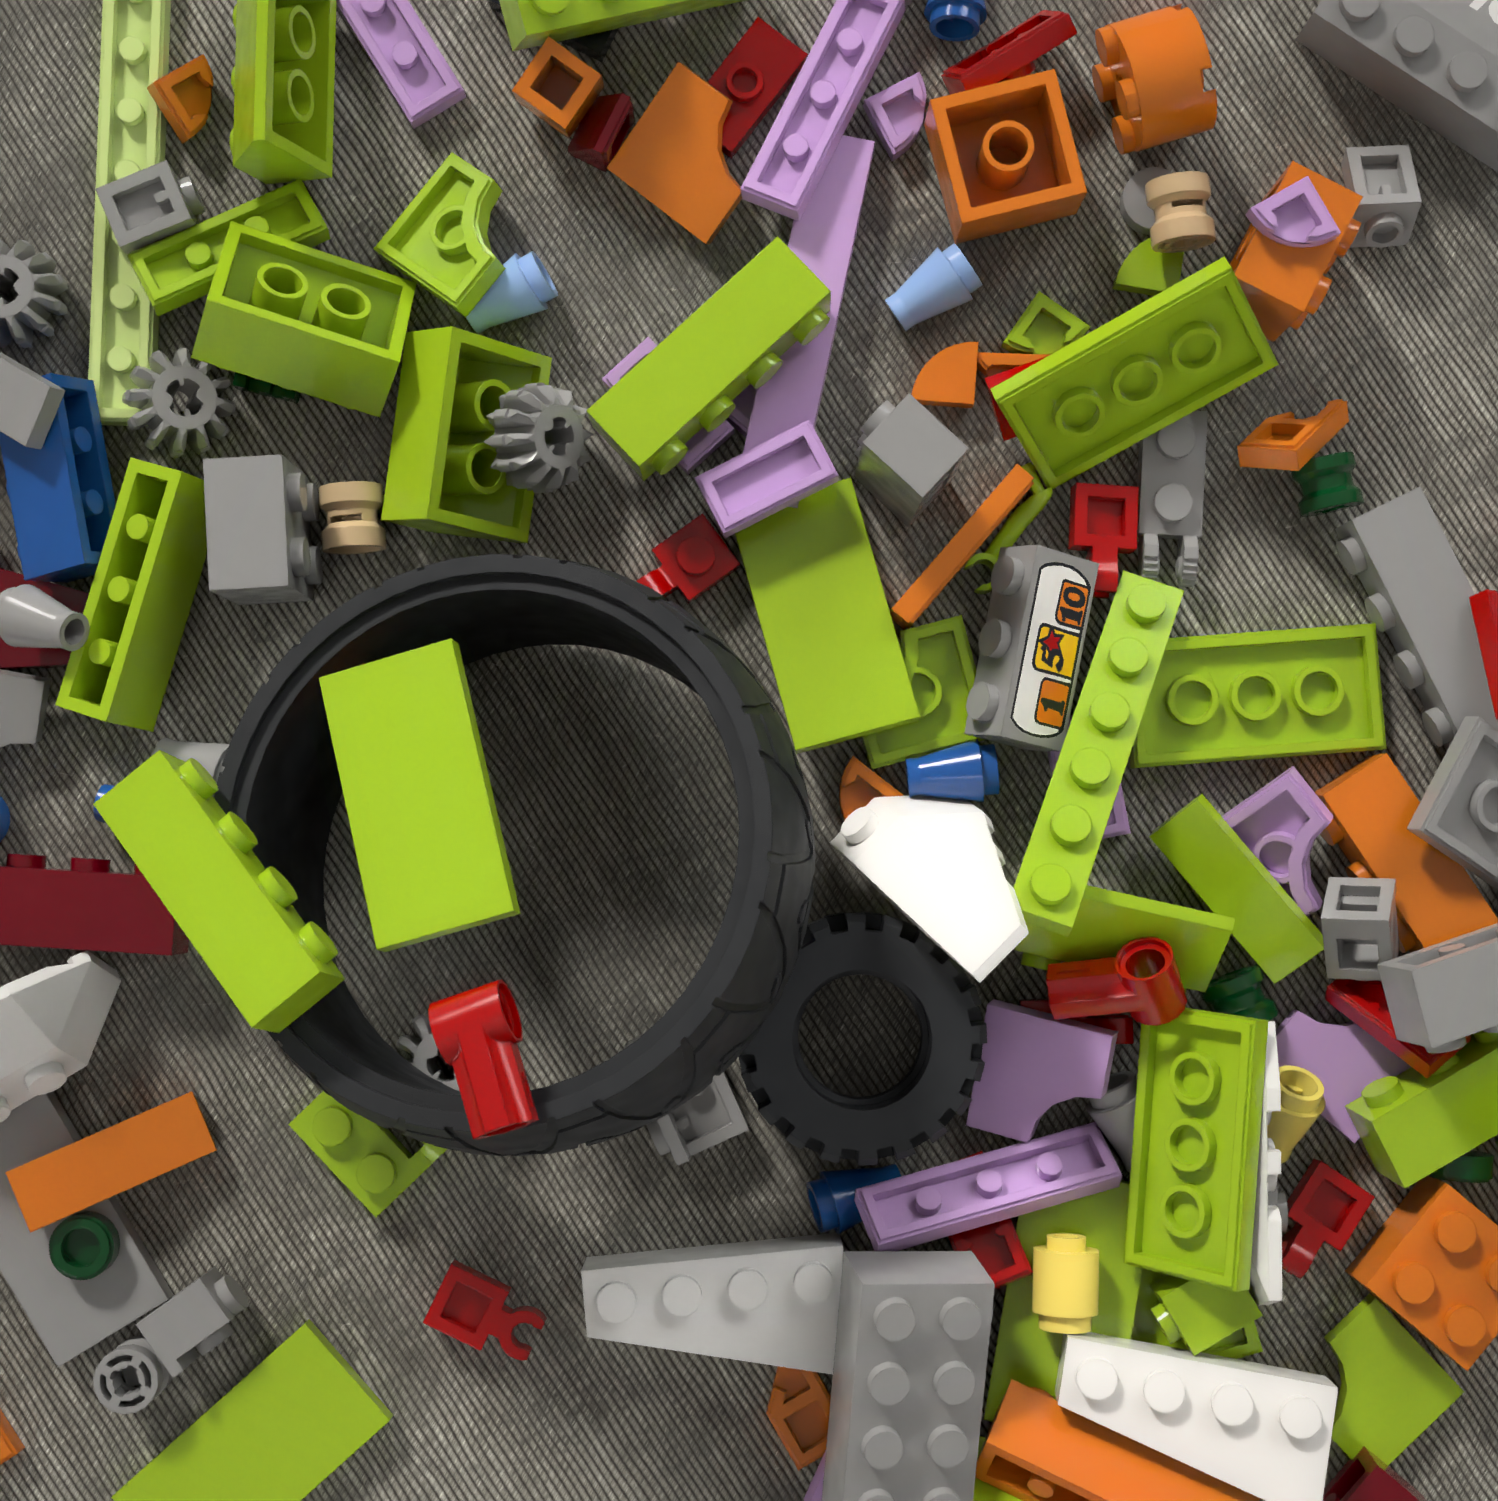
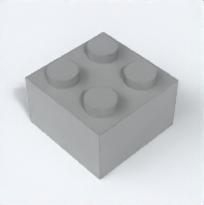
M282 454L203 459L209 591L237 605L314 601L313 585L321 584L323 577L320 548L318 546H311L310 522L318 521L320 514L319 494L316 484L308 483V476Z

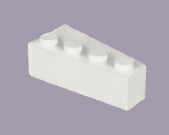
M837 1233L586 1257L581 1270L587 1337L833 1375L844 1253L841 1236Z
M1093 1332L1063 1334L1055 1386V1396L1059 1406L1265 1501H1323L1338 1387L1325 1375L1202 1352L1194 1356L1190 1350Z

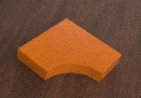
M678 62L607 166V169L702 242L711 244L742 199L741 186L730 175L722 152L723 124L733 101L683 63Z

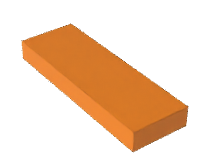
M1019 464L1015 465L891 608L890 614L894 622L905 630L906 627L909 629L1026 495L1034 484L1032 482L1033 476Z
M191 1091L5 1173L31 1233L215 1152L218 1149L195 1094Z

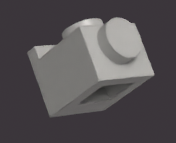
M1329 877L1321 914L1327 978L1381 981L1377 964L1398 957L1399 936L1395 900L1396 879Z
M213 1267L139 1321L136 1326L172 1378H174L200 1356L194 1347L203 1356L234 1333L228 1322L248 1307V1299L235 1279L229 1275L222 1277L217 1268Z

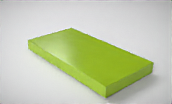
M1224 256L990 390L1047 488L1051 487L1054 489L1279 364L1231 265Z
M852 479L840 480L800 500L798 508L786 507L735 533L796 754L919 721V710Z
M1376 623L1169 638L1129 756L1130 769L1387 749ZM1200 649L1216 687L1209 679L1195 673L1189 650ZM1199 684L1207 690L1209 701L1204 702Z
M450 638L319 677L376 950L388 952L521 914L459 644Z
M1185 1008L1178 1018L1169 1023L1158 1026L1141 1023L1124 1264L1234 1292L1249 1289L1268 1020Z
M1121 1180L1119 1187L1018 1216L1016 1233L1032 1271L1033 1247L1046 1245L1047 1234L1070 1233L1086 1236V1246L1099 1250L1098 1315L1092 1317L1090 1332L1131 1340L1143 1268L1124 1264L1130 1182ZM1033 1274L1006 1286L984 1420L993 1421L1011 1379L1028 1387L1040 1388L1048 1392L1056 1400L1055 1386L1063 1334L1039 1329V1314L1032 1311Z
M308 1319L124 1484L111 1498L113 1501H301L391 1420L393 1414L314 1323Z

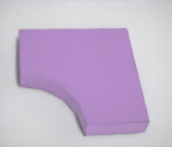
M1292 766L1222 817L1308 917L1319 910L1323 903L1311 880L1310 853L1315 839L1331 823L1334 816L1296 768Z
M996 999L987 1004L984 1021L987 1026V1043L983 1044L981 1057L985 1062L981 1081H975L973 1084L972 1101L969 1106L966 1126L1027 1143L1034 1136L1041 1116L1052 1105L1075 1097L1101 1099L1107 1093L1118 1031L1069 1018L1054 1020L1053 1015L1050 1013Z
M1293 1009L1276 1029L1279 1067L1286 1065L1301 1067L1320 1079L1324 1086L1323 1096L1326 1103L1325 1109L1320 1116L1354 1144L1359 1140L1360 1136L1345 1105L1361 1097L1362 1090L1371 1082L1387 1076H1397L1411 1068L1410 1065L1353 1021L1340 1025L1317 1022L1302 1012Z

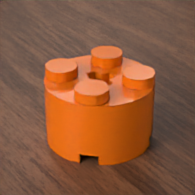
M1182 4L1167 6L1130 17L1095 30L1097 51L1102 63L1092 66L1094 88L1101 103L1111 101L1115 114L1111 122L1116 147L1122 155L1133 151H1143L1212 130L1215 126L1217 118L1216 89L1203 92V70L1212 68L1209 50L1196 16L1189 7L1181 9Z

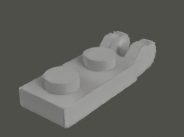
M1194 411L1139 441L1137 487H1139L1137 575L1155 581L1160 568L1158 538L1178 539L1175 576L1178 586L1194 587L1199 557L1198 539L1202 537L1208 411Z

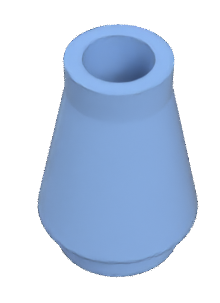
M954 243L944 251L937 247L894 294L885 299V302L904 330L907 331L922 321L973 300L971 293L981 287L982 282L964 254Z
M534 251L529 252L523 257H520L517 253L510 257L503 264L506 269L466 317L478 334L490 327L547 310L546 302L558 296L549 273Z

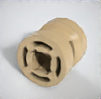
M1200 171L1176 172L1162 175L1146 183L1147 206L1154 211L1155 223L1150 228L1151 247L1155 252H1185L1208 246L1216 240L1214 219L1206 211V201L1211 196L1210 179L1207 173Z
M347 481L329 483L318 488L320 508L327 514V526L321 532L322 551L324 553L365 554L383 551L387 548L386 530L378 521V510L383 506L384 501L382 484L368 481Z

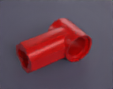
M1143 937L1132 940L1118 951L1116 957L1053 963L1047 966L1046 982L1049 1006L1054 1020L1130 1012V1015L1137 1022L1144 1025L1158 1026L1178 1018L1186 1007L1187 998L1172 947L1166 941L1156 937Z
M502 979L430 1003L428 1015L431 1032L442 1058L447 1064L453 1066L473 1139H484L508 1133L539 1120L517 1043L522 1041L523 1037L521 1019L507 984Z

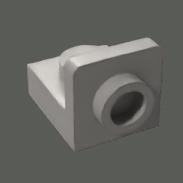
M1409 145L1346 147L1341 163L1345 187L1363 196L1352 217L1362 222L1350 248H1383L1407 244L1422 203Z
M167 160L95 189L118 245L125 254L199 224L196 215L206 212L192 178L187 176L180 179Z

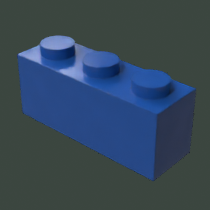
M49 373L42 377L66 391L42 449L25 447L0 432V447L7 480L6 489L11 503L18 542L17 551L22 565L24 580L68 583L95 575L116 502L94 380Z

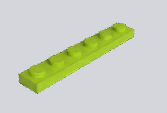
M1123 570L1117 592L1110 607L1013 887L1026 923L1069 937L1185 590Z

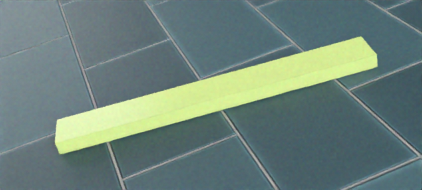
M103 0L95 189L165 161L167 119L152 98L147 87L168 74L171 0ZM95 190L88 380H94L101 425L128 426L127 421L130 417L142 411V409L124 404L122 396L126 390L140 389L130 378V373L136 366L146 367L151 370L149 357L153 352L158 351L159 316H157L128 260L127 255L135 251L125 254L119 247Z

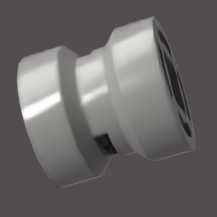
M143 1335L129 1338L105 1355L97 1365L93 1377L94 1392L99 1402L108 1410L119 1414L136 1413L147 1407L172 1381V1376ZM122 1371L124 1372V1378L126 1379V1382H124L122 1379Z

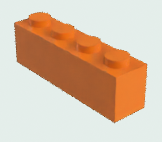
M1387 753L1366 757L1315 791L1334 816L1331 823L1320 835L1331 846L1338 843L1351 865L1346 867L1348 877L1396 879L1395 900L1399 950L1402 953L1407 951L1411 953L1498 923L1497 916L1464 867L1407 830L1420 801Z
M1011 1379L996 1411L977 1458L975 1478L1022 1501L1260 1500V1498L1061 1407L1057 1404V1400L1048 1392L1040 1388L1028 1387Z

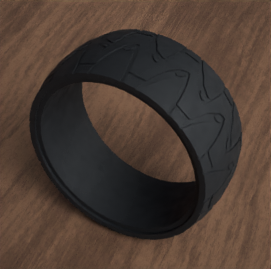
M488 554L454 558L416 568L381 582L382 586L378 588L373 586L358 594L323 618L300 639L301 643L294 645L268 675L270 679L267 684L263 683L249 703L231 739L222 764L225 768L223 772H219L217 781L219 790L214 794V799L225 814L230 811L235 813L253 832L258 844L251 850L265 869L273 866L291 884L298 896V899L291 905L305 924L310 921L316 923L329 937L324 908L323 876L330 829L343 792L319 677L450 638L459 644L463 665L493 654L523 647L581 645L606 649L637 658L657 667L684 683L699 695L706 704L720 732L731 764L737 794L739 819L738 856L730 900L720 930L705 961L686 990L665 1015L638 1040L609 1060L578 1076L547 1087L531 1090L539 1120L508 1133L484 1139H473L460 1091L429 1077L406 1061L385 1042L364 1017L350 994L345 981L341 982L280 1033L267 1032L275 1042L279 1041L282 1047L280 1049L306 1077L347 1109L381 1127H392L399 1134L437 1147L470 1154L494 1156L552 1154L578 1148V1144L594 1145L636 1131L646 1124L676 1110L713 1082V1076L721 1075L732 1065L758 1034L765 1019L771 1014L795 967L798 951L806 934L814 888L812 878L815 873L816 855L813 817L806 783L794 748L791 745L790 736L765 690L751 670L723 640L672 601L666 602L663 595L618 573L567 560L532 555ZM333 958L332 961L334 962V964H335V965L337 966V968H338L336 959Z

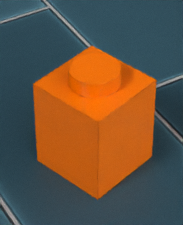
M548 36L512 89V92L518 103L569 139L604 88V83L599 72Z

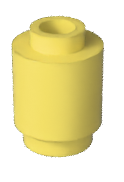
M1070 1233L1047 1234L1046 1245L1033 1247L1032 1311L1039 1314V1329L1062 1334L1090 1332L1092 1317L1098 1315L1099 1250L1087 1247L1086 1236Z

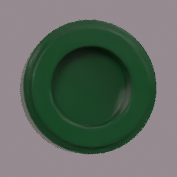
M1470 1150L1431 1173L1429 1177L1455 1182H1489L1490 1179H1493L1494 1155Z
M91 1211L80 1212L63 1220L54 1229L49 1241V1255L54 1267L62 1275L73 1280H88L103 1273L114 1263L120 1249V1238L115 1225L106 1216Z

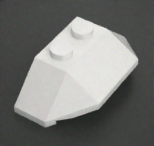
M86 950L70 957L67 960L68 964L43 968L0 987V1123L8 1118L11 1110L37 1095H44L57 1090L66 1082L67 1077L88 1065L121 983L117 970Z

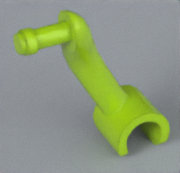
M1031 462L1021 467L1034 477L1032 481L1034 484L1030 488L1033 496L1019 505L1009 516L985 553L975 554L971 557L963 570H968L977 564H984L992 571L998 561L1000 547H1012L1027 526L1047 505L1052 497V488L1044 489L1036 473V468ZM991 582L981 585L974 592L981 595L992 591Z

